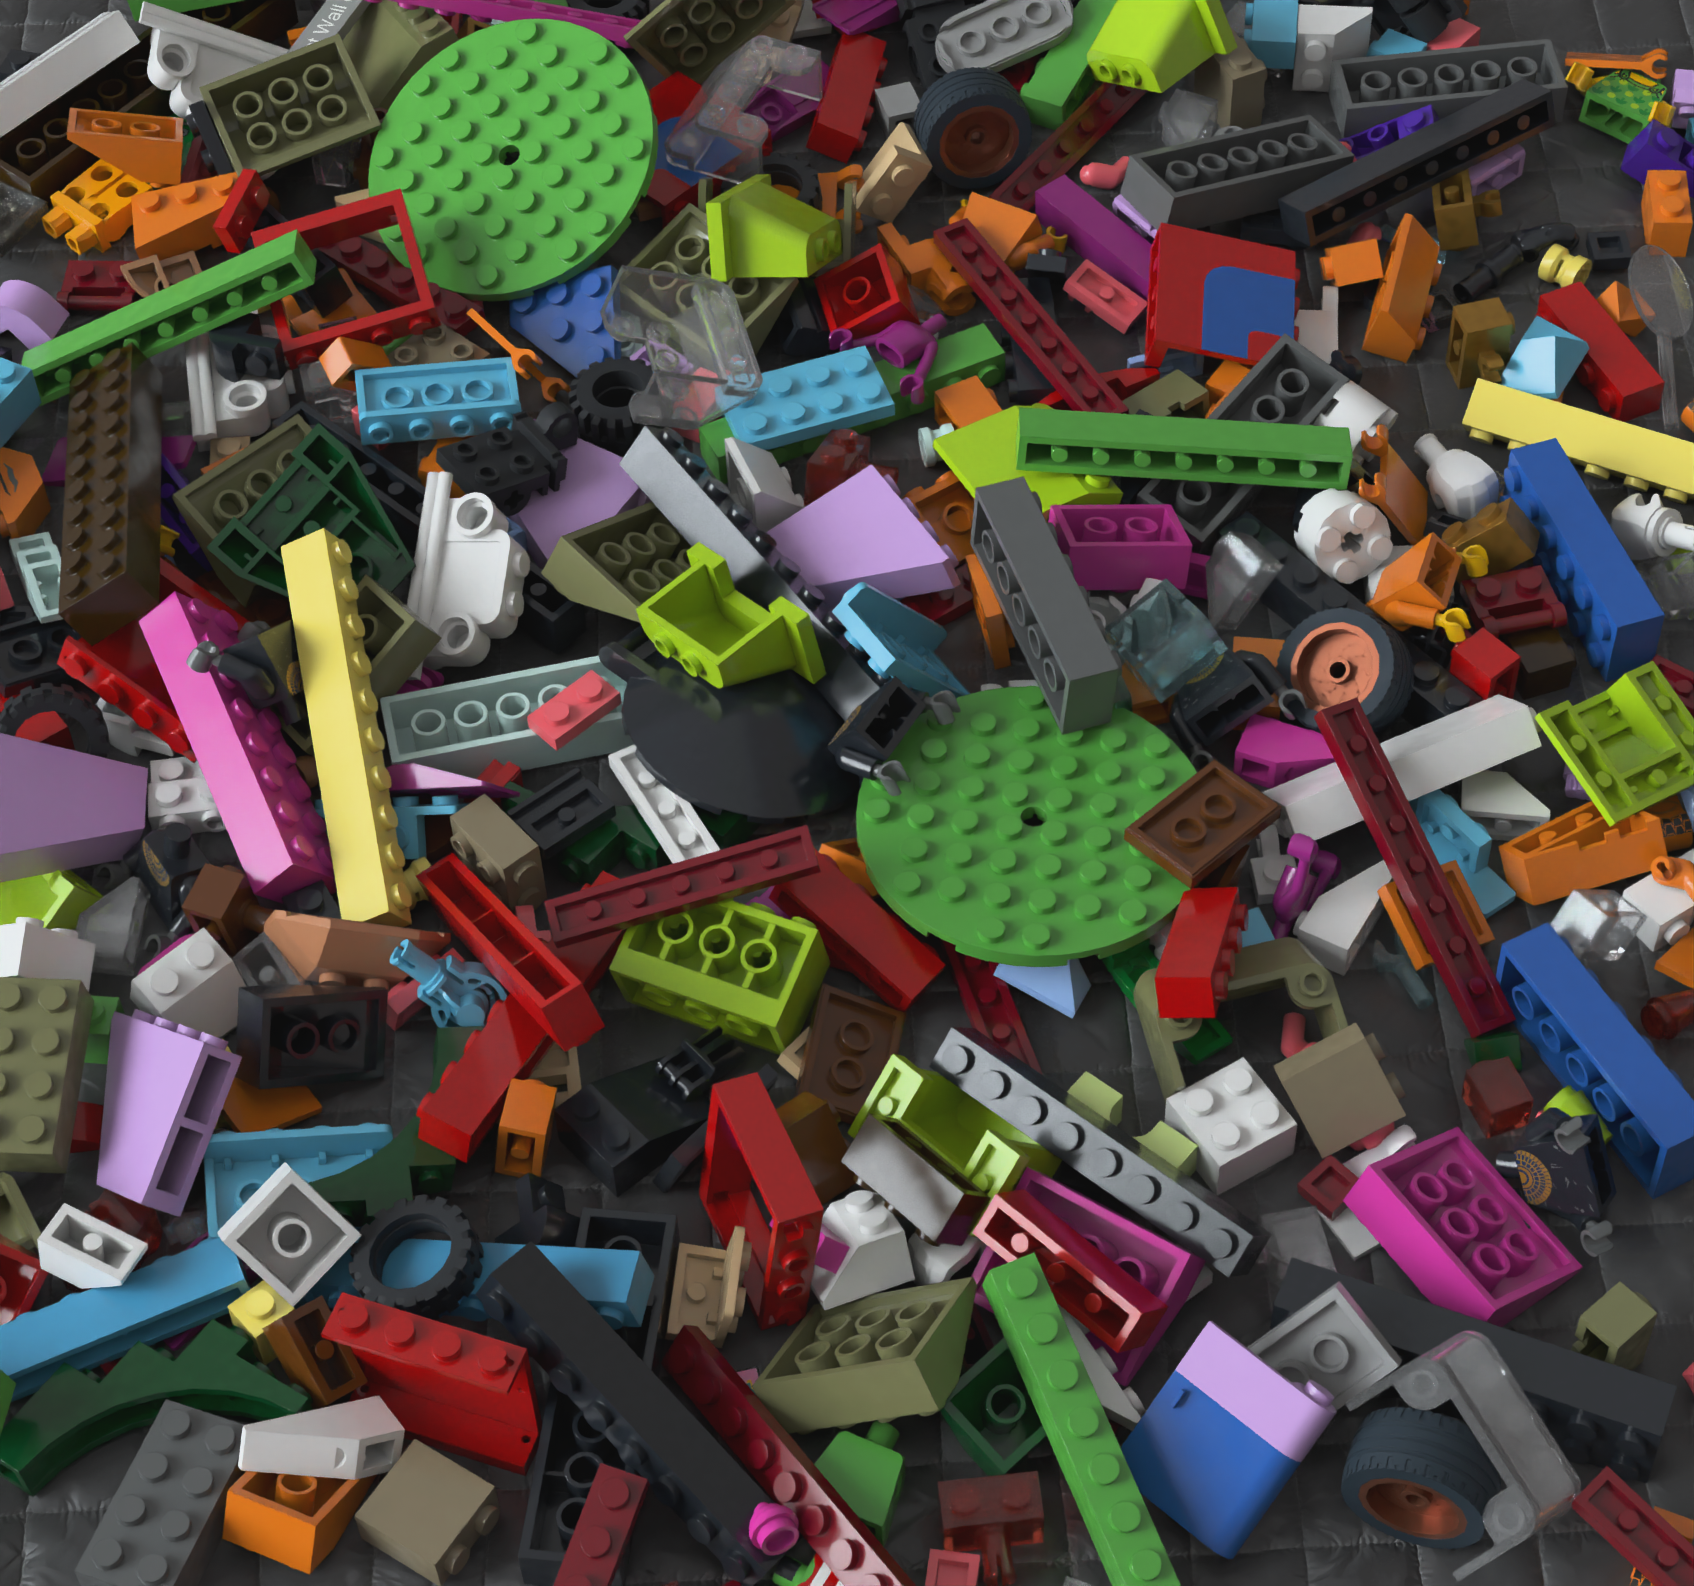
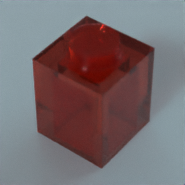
M1509 1056L1494 1061L1483 1060L1466 1070L1461 1096L1486 1139L1526 1126L1529 1123L1534 1099Z

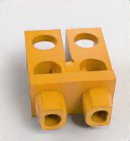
M100 159L69 183L62 192L58 190L50 196L53 209L41 218L47 234L55 239L69 230L65 234L67 244L80 256L91 247H95L104 253L111 247L110 242L119 240L127 229L133 225L131 196L154 191L153 187Z

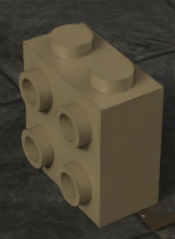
M1230 26L1238 47L1228 55L1215 53L1195 68L1193 93L1221 128L1238 126L1242 129L1261 126L1262 109L1265 107L1264 84L1267 80V69L1261 59H1257L1248 48L1245 39L1239 37Z
M442 323V326L423 331L422 335H413L387 355L392 367L491 359L490 353Z
M483 794L450 816L453 832L450 841L457 853V857L514 915L515 906L533 905L534 910H536L547 899L539 845L486 794Z
M1356 1022L1273 1065L1322 1159L1406 1116L1398 1101L1406 1096L1402 1086L1393 1071L1385 1075L1378 1061L1386 1058L1373 1032L1364 1037Z
M414 1439L354 1517L361 1539L436 1585L442 1586L451 1574L456 1575L463 1569L470 1556V1549L480 1535L485 1536L494 1528L500 1516V1505L494 1485Z

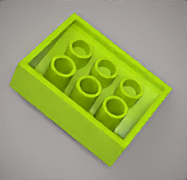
M1035 403L1032 406H1012L935 438L932 445L974 499L975 490L978 487L1024 476L1031 492L1035 491L1039 495L1042 504V514L1047 523L1051 505L1120 504L1123 492L1113 482L1111 477L1107 475L1016 470V432L1019 407L1053 409L1046 404Z

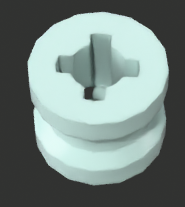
M951 423L942 424L936 430H931L928 427L918 429L919 447L925 467L935 466L937 461L943 460L932 445L935 438L954 431Z

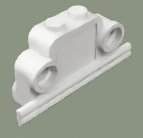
M145 1L142 3L139 23L152 27L151 49L147 66L148 77L156 87L162 90H171L170 108L181 118L191 114L189 105L203 100L199 87L282 56L289 51V49Z
M258 309L250 312L253 314H259ZM261 325L264 337L279 339L277 329L274 326ZM209 331L185 341L192 434L194 442L197 441L199 452L210 450L211 439L259 436L268 430L271 419L278 418L289 410V394L296 393L292 370H288L281 380L244 374L240 381L234 383L223 378L216 369ZM285 358L286 367H289V364Z
M450 472L428 473L414 557L416 567L412 570L407 606L442 639L407 680H421L423 666L436 670L444 666L470 667L479 664L489 652L490 638L500 639L511 635L516 629L518 617L521 616L524 609L523 584L524 578L528 575L530 569V559L526 550L507 534L508 520L506 516L486 495L473 492L461 498H450L453 474Z

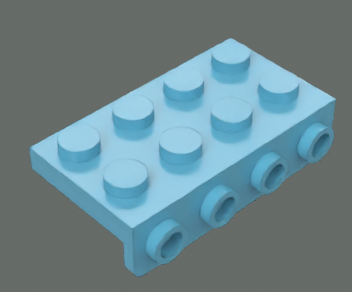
M865 345L715 386L717 410L721 417L726 418L734 438L763 450H770L895 415V403Z
M511 357L354 370L362 445L476 436L504 426L512 432L513 414L522 411L518 395L516 372Z
M860 582L844 594L842 601L833 609L832 613L847 629L844 633L845 638L861 652L865 650L871 656L868 661L869 666L884 679H887L889 676L892 678L896 676L909 689L912 687L917 691L928 692L930 697L945 690L951 691L956 698L971 694L934 653V650L947 637V631L940 624L865 582Z
M363 1123L358 1126L330 1127L320 1125L308 1129L283 1130L272 1128L259 1132L236 1133L233 1131H223L218 1134H212L203 1157L208 1238L219 1237L217 1232L284 1162L307 1183L339 1174L372 1157L393 1140L392 1127L388 1124ZM355 1227L360 1232L361 1227Z

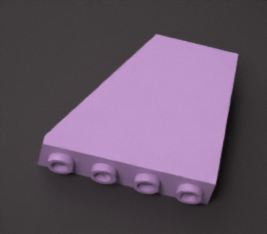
M578 438L576 445L559 450L568 459L566 479L560 481L559 491L554 492L549 486L548 494L544 496L537 490L531 491V497L527 505L517 514L508 517L525 531L528 552L539 568L544 569L561 536L652 502L619 465L623 457Z
M872 464L766 532L776 541V549L784 557L789 558L801 569L799 574L802 578L824 594L825 599L823 601L831 610L842 601L844 594L860 582H865L894 599L953 589L961 584L954 569L959 565V562L947 544L941 547L937 544L940 540L927 520L922 523L918 521L920 515L908 497L901 500L899 498L901 492L889 474L882 477Z
M0 733V882L53 873L57 869L64 871L122 860L123 855L139 842L145 827L148 768Z
M134 1009L132 1017L114 1012L111 1019L96 1185L142 1205L178 1217L181 1216L242 1059L239 1055L225 1051L228 1041L138 1009Z

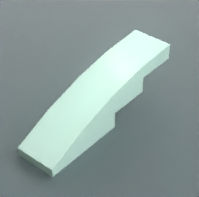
M49 531L9 539L10 553L18 575L40 623L63 619L58 614L61 557L56 544L53 545Z

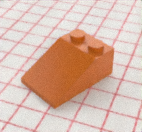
M70 108L67 139L137 180L150 183L155 188L163 189L172 185H180L183 118Z
M246 1471L227 1491L222 1539L310 1575L335 1548L377 1475L350 1480Z

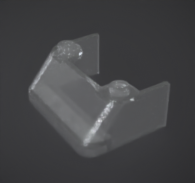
M1469 1330L1454 1335L1345 1402L1351 1412L1393 1386L1409 1406L1418 1410L1436 1408L1451 1398L1508 1488L1492 1497L1486 1504L1483 1513L1484 1526L1494 1544L1457 1566L1452 1572L1457 1581H1460L1520 1544L1572 1509V1501L1581 1493L1582 1485L1579 1475L1492 1341L1481 1332Z

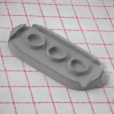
M987 0L950 17L943 23L935 42L936 58L940 66L947 73L971 67L987 68L994 72L1002 71L1062 43L1068 37L1073 27L1071 0Z

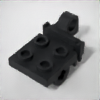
M896 0L900 11L899 20L900 22L905 21L902 30L903 33L907 34L909 41L908 58L915 77L920 78L924 92L927 91V88L947 73L940 66L935 53V42L939 29L950 17L974 7L975 3L968 5L970 0Z
M1327 0L1322 4L1328 6L1373 7L1371 24L1380 37L1389 28L1425 43L1439 36L1446 29L1449 22L1464 16L1468 8L1463 0Z
M553 402L547 405L539 413L536 420L528 417L527 412L524 410L513 414L512 432L504 426L438 448L436 462L445 472L453 474L452 480L465 494L473 492L482 493L490 498L506 517L513 516L527 505L531 497V491L537 490L542 496L548 494V486L554 492L559 491L560 481L566 479L568 459L559 450L577 444L578 419L563 402Z

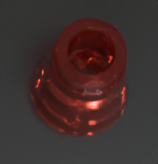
M1685 989L1650 998L1640 1014L1641 1022L1646 1032L1655 1039L1660 1040L1664 1038L1670 1040L1694 1022V989Z

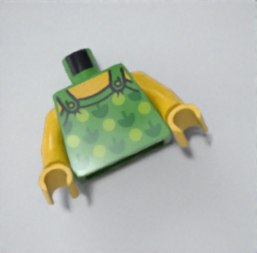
M1574 62L1565 78L1566 81L1575 84V88L1585 97L1578 121L1629 144L1653 119L1669 128L1673 125L1672 118L1676 107L1664 101L1667 88L1661 84L1660 79H1654L1646 73L1640 75L1629 69H1617L1610 75L1592 78L1594 71L1579 62Z

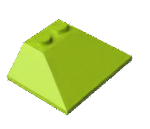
M1654 661L1625 673L1606 691L1574 706H1572L1569 700H1566L1540 712L1534 717L1610 827L1636 815L1641 810H1646L1694 786V718Z

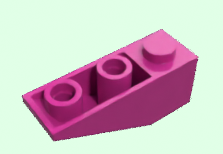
M1254 714L1250 717L1235 750L1233 772L1247 782L1271 789L1334 763L1335 759L1321 733L1287 724L1275 718Z

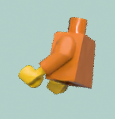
M974 192L971 193L969 200H961V208L948 221L950 225L968 218L1013 273L1026 267L1028 253L1038 254V249H1053L1063 254L1068 239L1067 234L1061 237L1055 236L1056 229L1052 226H1049L1046 229V233L1042 235L1043 231L1037 214Z
M1432 532L1384 569L1373 599L1365 605L1398 631L1403 632L1412 626L1435 630L1439 626L1444 627L1448 640L1451 642H1462L1466 639L1463 628H1471L1467 614L1461 608L1449 609L1444 614H1440V612L1447 608L1460 564H1465L1467 574L1470 577L1484 576L1488 573L1487 565H1489L1487 552L1481 545H1472L1465 548L1463 552H1457V548L1449 547Z

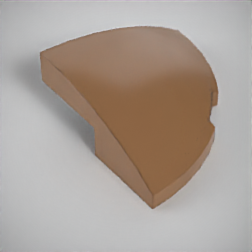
M194 250L159 261L156 254L120 266V270L129 285L143 298L202 272Z

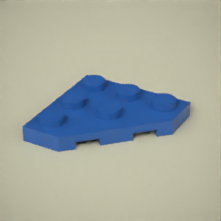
M612 265L583 271L564 283L559 284L556 281L548 286L534 290V295L509 300L510 326L576 378L582 369L588 370L589 364L595 361L601 363L604 362V358L613 357V360L621 359L618 270Z

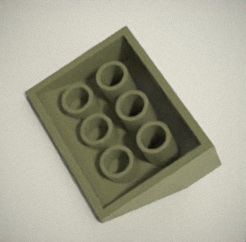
M383 0L381 3L371 2L343 39V43L373 108L381 107L389 110L399 92L412 76L439 52L459 39L454 29L440 14L434 11V8L419 6V9L412 10L400 7L395 1Z
M665 0L623 37L665 78H668L676 71H680L698 84H701L739 52L745 44L747 45L796 3V1Z
M339 33L199 87L204 105L238 178L243 169L257 170L258 174L262 176L382 129L381 123Z
M691 203L618 274L619 300L623 308L633 311L639 320L711 372L729 379L730 382L755 358L799 282L797 277H733L727 282H712L707 214Z
M299 414L259 438L172 496L174 503L216 575L244 608L271 590L237 576L206 547L233 517L241 520L296 459L291 453L312 430Z
M649 502L561 536L541 574L554 585V588L559 593L565 595L570 601L640 623L636 608L691 567L686 552L691 548V545L655 504Z
M974 1277L872 1294L828 1310H824L821 1304L813 1305L752 1385L756 1396L788 1434L797 1432L799 1435H806L821 1428L837 1426L839 1429H845L861 1422L878 1420L880 1423H885L900 1416L913 1414L930 1416L937 1413L945 1406L947 1398L959 1382L977 1288Z

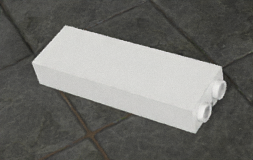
M119 10L103 12L0 82V138L140 43Z
M1498 694L1384 741L1380 745L1409 802L1541 747L1538 732H1541L1542 728L1534 718L1537 714L1532 707L1529 708L1528 705ZM1336 762L1262 792L1282 807L1280 818L1273 822V825H1276L1278 834L1285 838L1289 837L1291 839L1292 835L1301 833L1317 840L1364 820Z

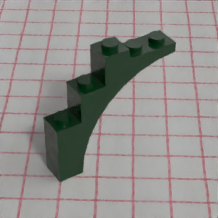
M509 781L504 787L520 792V797L501 798L502 810L507 814L508 810L535 793ZM690 803L720 850L743 844L761 825V823L747 822V815L723 809L721 815H718ZM635 805L615 806V817L556 854L557 867L563 877L570 882H579L582 885L586 883L592 885L602 871L609 873L624 857L639 869L645 868L649 871L670 865L672 862Z
M483 1026L437 1028L433 1049V1079L428 1092L435 1093L441 1086V1077L448 1064L452 1060L459 1062L464 1055V1048L470 1035L476 1029L482 1031ZM415 1115L395 1139L372 1157L339 1174L312 1181L308 1184L354 1227L362 1228L366 1223L370 1225L375 1220L373 1215L379 1210L385 1208L387 1211L394 1207L393 1202L406 1198L407 1201L413 1200V1192L435 1194L440 1191H451L456 1159L418 1138L421 1118ZM493 1128L482 1143L491 1142Z
M212 1319L177 1359L162 1347L154 1350L138 1340L103 1380L89 1369L84 1368L80 1372L64 1362L2 1429L0 1436V1476L34 1497L62 1469L93 1448L130 1430L153 1424L166 1399L213 1415L243 1416L260 1421L313 1410L311 1406L313 1399L301 1386L295 1383L287 1386L277 1380L275 1374L267 1366L258 1362L252 1350L253 1340L246 1332L234 1325L227 1328Z

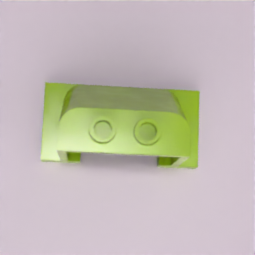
M1117 0L1087 53V61L1094 79L1097 81L1163 93L1215 53L1228 55L1238 46L1220 0Z
M756 174L706 203L712 282H727L733 277H809L843 254L839 221L771 187V174Z
M700 542L686 551L691 567L636 608L641 626L657 650L666 658L673 657L693 677L699 675L716 688H725L789 669L794 670L813 684L826 675L810 615L782 596L768 605L770 610L768 612L735 590L726 559Z
M892 1054L847 1132L851 1137L855 1138L869 1113L898 1119L991 1198L969 1234L975 1238L978 1237L972 1232L996 1193L1015 1190L1026 1167L1053 1177L1062 1162L1060 1158L939 1073L920 1069L906 1057Z

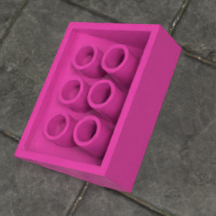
M1455 1127L1368 1165L1343 1200L1431 1304L1499 1327L1506 1325L1575 1276L1583 1268L1459 1127ZM1525 1222L1531 1227V1229H1528Z
M1026 1167L1015 1190L1025 1189L1168 1306L1167 1311L1145 1346L1117 1353L1093 1332L1090 1331L1085 1334L1095 1350L1101 1346L1104 1347L1118 1369L1112 1376L1116 1382L1127 1387L1185 1304L1206 1261L1189 1250L1052 1177ZM986 1246L971 1277H974L977 1284L974 1302L994 1313L982 1284L989 1270L1008 1262L989 1246Z

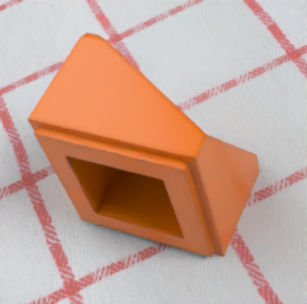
M1618 281L1613 282L1596 299L1620 329L1631 337H1636L1654 318V314L1638 295Z

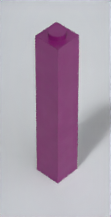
M1066 175L1060 176L1035 191V214H1037L1040 224L1046 229L1049 226L1056 229L1055 236L1057 237L1067 234V246L1084 260L1088 259L1148 302L1151 243Z

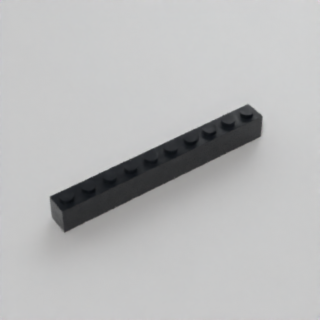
M300 401L272 422L275 429L299 414L311 429L318 423L321 424L348 448L402 542L415 552L426 487L366 445H362L355 437L303 401ZM530 561L529 573L524 578L522 591L524 609L521 616L518 617L517 626L553 652L559 654L587 631L584 605L570 601L565 595L559 593L554 588V585L541 574L542 569Z
M644 426L619 465L691 547L700 542L726 559L735 590L768 612H770L768 605L782 596L810 615L826 675L813 685L846 721L857 706L892 677L889 676L887 679H884L869 666L868 661L871 656L865 650L861 652L845 638L844 633L847 629L823 601L825 599L824 594L802 578L799 574L801 572L799 566L789 558L784 557L776 549L777 543L769 534L758 529L752 522L753 515L741 505L736 504L729 496L730 490L721 481L713 478L706 471V463L699 456L690 453L683 445V437L669 427L659 429Z

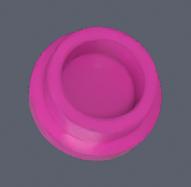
M760 1502L754 1509V1514L750 1519L749 1538L756 1548L761 1549L767 1555L782 1554L792 1548L799 1538L798 1518L789 1507L781 1506L777 1503Z

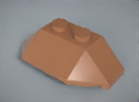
M277 909L274 910L264 923L266 935L305 980L319 982V985L384 987L389 992L398 983L406 981L411 977L397 966L390 964V957L394 949L398 946L404 950L400 946V942L408 939L413 945L430 957H433L435 954H439L451 941V933L315 916Z

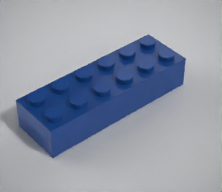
M1553 438L1511 449L1508 467L1504 469L1505 484L1503 496H1500L1499 503L1511 497L1540 532L1536 554L1532 557L1533 565L1542 566L1558 601L1564 604L1569 628L1573 636L1579 637L1586 648L1590 665L1593 668L1597 667L1604 681L1609 682L1619 679L1625 673L1649 663L1656 654L1665 614L1558 440Z
M1548 922L1503 943L1495 977L1516 1018L1512 1023L1564 1088L1571 1085L1576 1091H1583L1608 1127L1607 1129L1613 1134L1608 1144L1649 1196L1655 1199L1694 1179V1100L1684 1089L1679 1075L1664 1065L1656 1055L1651 1041L1646 1036L1640 1035L1628 1021L1623 1007L1618 1002L1610 999L1601 988L1596 974L1591 969L1583 966L1574 955L1569 941L1564 936H1559Z

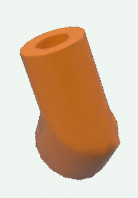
M1665 855L1655 858L1650 866L1654 880L1664 886L1685 890L1694 902V864L1686 859Z

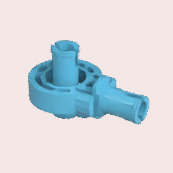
M408 939L400 942V946L404 950L397 946L390 957V964L397 966L421 983L417 989V998L431 1007L432 1017L439 1028L483 1026L484 1028L487 1024L489 1012L495 1004V994L492 987L498 992L501 1000L505 1001L508 997L505 987L489 972L483 963H462L452 955H448L446 960L443 958L435 960L413 945Z

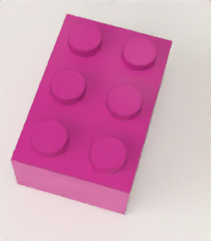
M1171 504L1050 506L1048 523L1051 522L1055 527L1058 546L1062 554H1067L1071 559L1073 576L1078 586H1084L1087 592L1089 590H1111L1117 593H1125L1129 590H1140L1146 578L1162 580L1165 592L1170 589H1185L1193 545Z

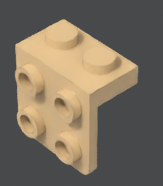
M900 122L864 170L862 178L865 184L856 195L857 212L892 223L933 167L909 124Z
M735 1226L727 1250L679 1243L665 1339L675 1340L683 1325L698 1326L715 1347L722 1348L727 1333L736 1332L738 1317H742L746 1297V1288L741 1286L744 1271H748L752 1251V1243L744 1241L745 1227Z

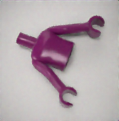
M939 313L921 325L908 320H899L877 334L853 340L850 330L839 328L833 330L829 335L830 349L836 350L840 348V352L864 345L866 348L876 346L878 353L884 360L900 369L921 358L915 373L904 376L900 381L901 396L905 397L911 394V402L918 405L924 402V381L938 351V342L933 335L945 328L947 322Z
M1301 833L1292 835L1287 848L1288 855L1299 859L1298 867L1285 866L1272 900L1276 920L1271 932L1275 939L1289 936L1291 928L1295 925L1301 912L1304 910L1309 912L1317 898L1324 893L1330 880L1336 879L1342 869L1339 857L1328 851L1319 850V846L1314 839ZM1310 865L1312 871L1319 873L1317 878L1309 874Z

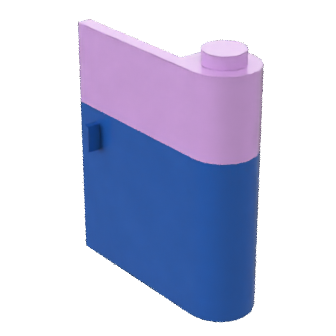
M1209 1321L1125 1440L1121 1450L1137 1487L1143 1496L1208 1548L1227 1559H1233L1337 1411L1331 1404L1334 1396L1313 1380H1309L1306 1385L1300 1382L1289 1381L1216 1323Z

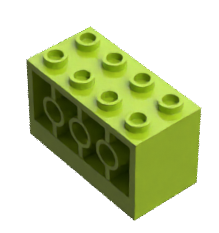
M730 898L627 928L609 970L627 1002L707 1030L719 1025L723 1029V1034H728L732 1039L781 1055L800 1035L816 998L817 991L831 962L819 930L812 922L797 916H793L789 920L775 915L772 909L763 904L751 902L747 906Z

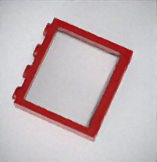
M401 188L251 232L254 247L256 248L297 229L309 249L313 250L397 224L400 227L420 301L296 338L292 336L283 299L281 298L270 303L277 333L282 342L283 353L291 370L307 365L311 368L320 362L319 357L338 337L385 346L392 343L394 339L411 334L422 335L425 330L442 326Z
M758 1072L712 1084L699 1196L724 1250H727L735 1226L745 1227L744 1241L752 1243L749 1268L748 1271H744L741 1287L746 1288V1299L761 1331L785 1323L787 1326H791L806 1316L824 1208ZM752 1176L772 1216V1234L750 1190Z

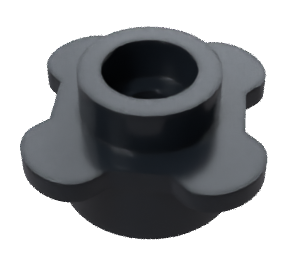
M1334 350L1331 353V363L1329 365L1349 378V381H1353L1358 385L1362 379V367L1358 359L1352 355L1344 356L1342 350Z

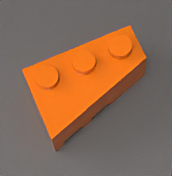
M236 172L132 195L134 243L139 259L157 254L159 261L192 250L195 252L210 244L213 249L223 245L213 225L238 180Z
M1592 801L1498 846L1507 884L1516 892L1515 896L1533 906L1648 872L1655 858L1663 855L1668 856L1660 818L1641 810L1636 815L1610 827Z

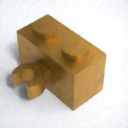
M1469 169L1432 186L1440 251H1463L1470 246L1479 245L1475 217H1496L1502 215L1498 189L1488 190L1479 195L1472 196Z
M1499 297L1453 306L1445 363L1458 389L1474 387L1477 378L1502 384L1501 375L1506 368V363H1509L1511 359L1509 344L1511 335L1515 334V321L1510 311L1506 312Z
M1510 497L1499 504H1488L1475 517L1464 523L1459 521L1450 525L1443 532L1441 540L1449 547L1457 548V552H1463L1465 548L1472 545H1481L1486 550L1489 565H1487L1488 573L1484 576L1504 573L1534 557L1540 532ZM1460 564L1456 577L1460 585L1461 581L1479 578L1470 577L1467 574L1465 564Z

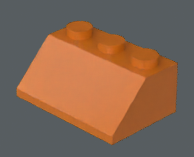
M1404 214L1385 254L1382 266L1384 277L1379 278L1361 350L1404 363L1408 361L1413 349L1418 351L1421 349L1426 334V328L1421 327L1422 318H1428L1434 302V296L1429 295L1430 286H1436L1442 270V264L1436 262L1440 246L1411 214Z

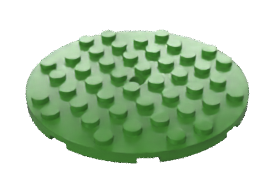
M523 19L481 29L439 52L413 75L399 92L381 124L382 129L378 131L374 142L368 176L369 197L401 188L429 282L436 283L440 288L455 292L473 301H505L534 295V290L548 286L556 281L559 284L564 283L587 269L616 243L632 222L629 217L636 208L640 198L645 197L648 192L657 160L658 124L653 112L649 90L639 72L620 49L600 34L583 26L553 19ZM506 152L510 154L520 152L519 158L515 163L504 165L507 158ZM399 224L378 230L394 257L404 267L411 269Z
M1037 686L1006 687L967 694L956 698L961 711L958 713L952 712L955 718L953 723L939 724L933 710H927L926 713L920 714L889 758L883 762L885 764L892 760L899 761L910 778V782L904 780L896 782L902 792L900 795H889L879 778L874 781L863 778L858 794L856 831L858 848H860L866 864V873L888 906L906 923L926 937L932 933L942 940L956 945L955 951L985 961L1026 967L1066 966L1069 959L1097 955L1098 959L1106 958L1145 941L1163 929L1175 918L1183 892L1190 890L1188 886L1125 841L1124 834L1128 826L1189 780L1197 771L1187 756L1167 735L1141 716L1117 704L1113 705L1111 722L1062 735L1040 688ZM1033 814H1037V818L1044 823L1040 826L1032 827L1026 825L1023 821L1032 818ZM1200 882L1196 884L1193 888H1198Z

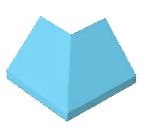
M1536 316L1502 373V384L1500 385L1546 399H1558L1588 352L1589 346L1586 341Z

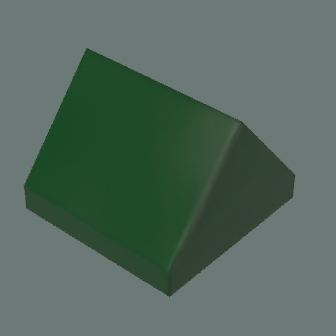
M1505 1031L1464 1039V1045L1477 1080L1520 1073L1522 1071L1519 1034Z

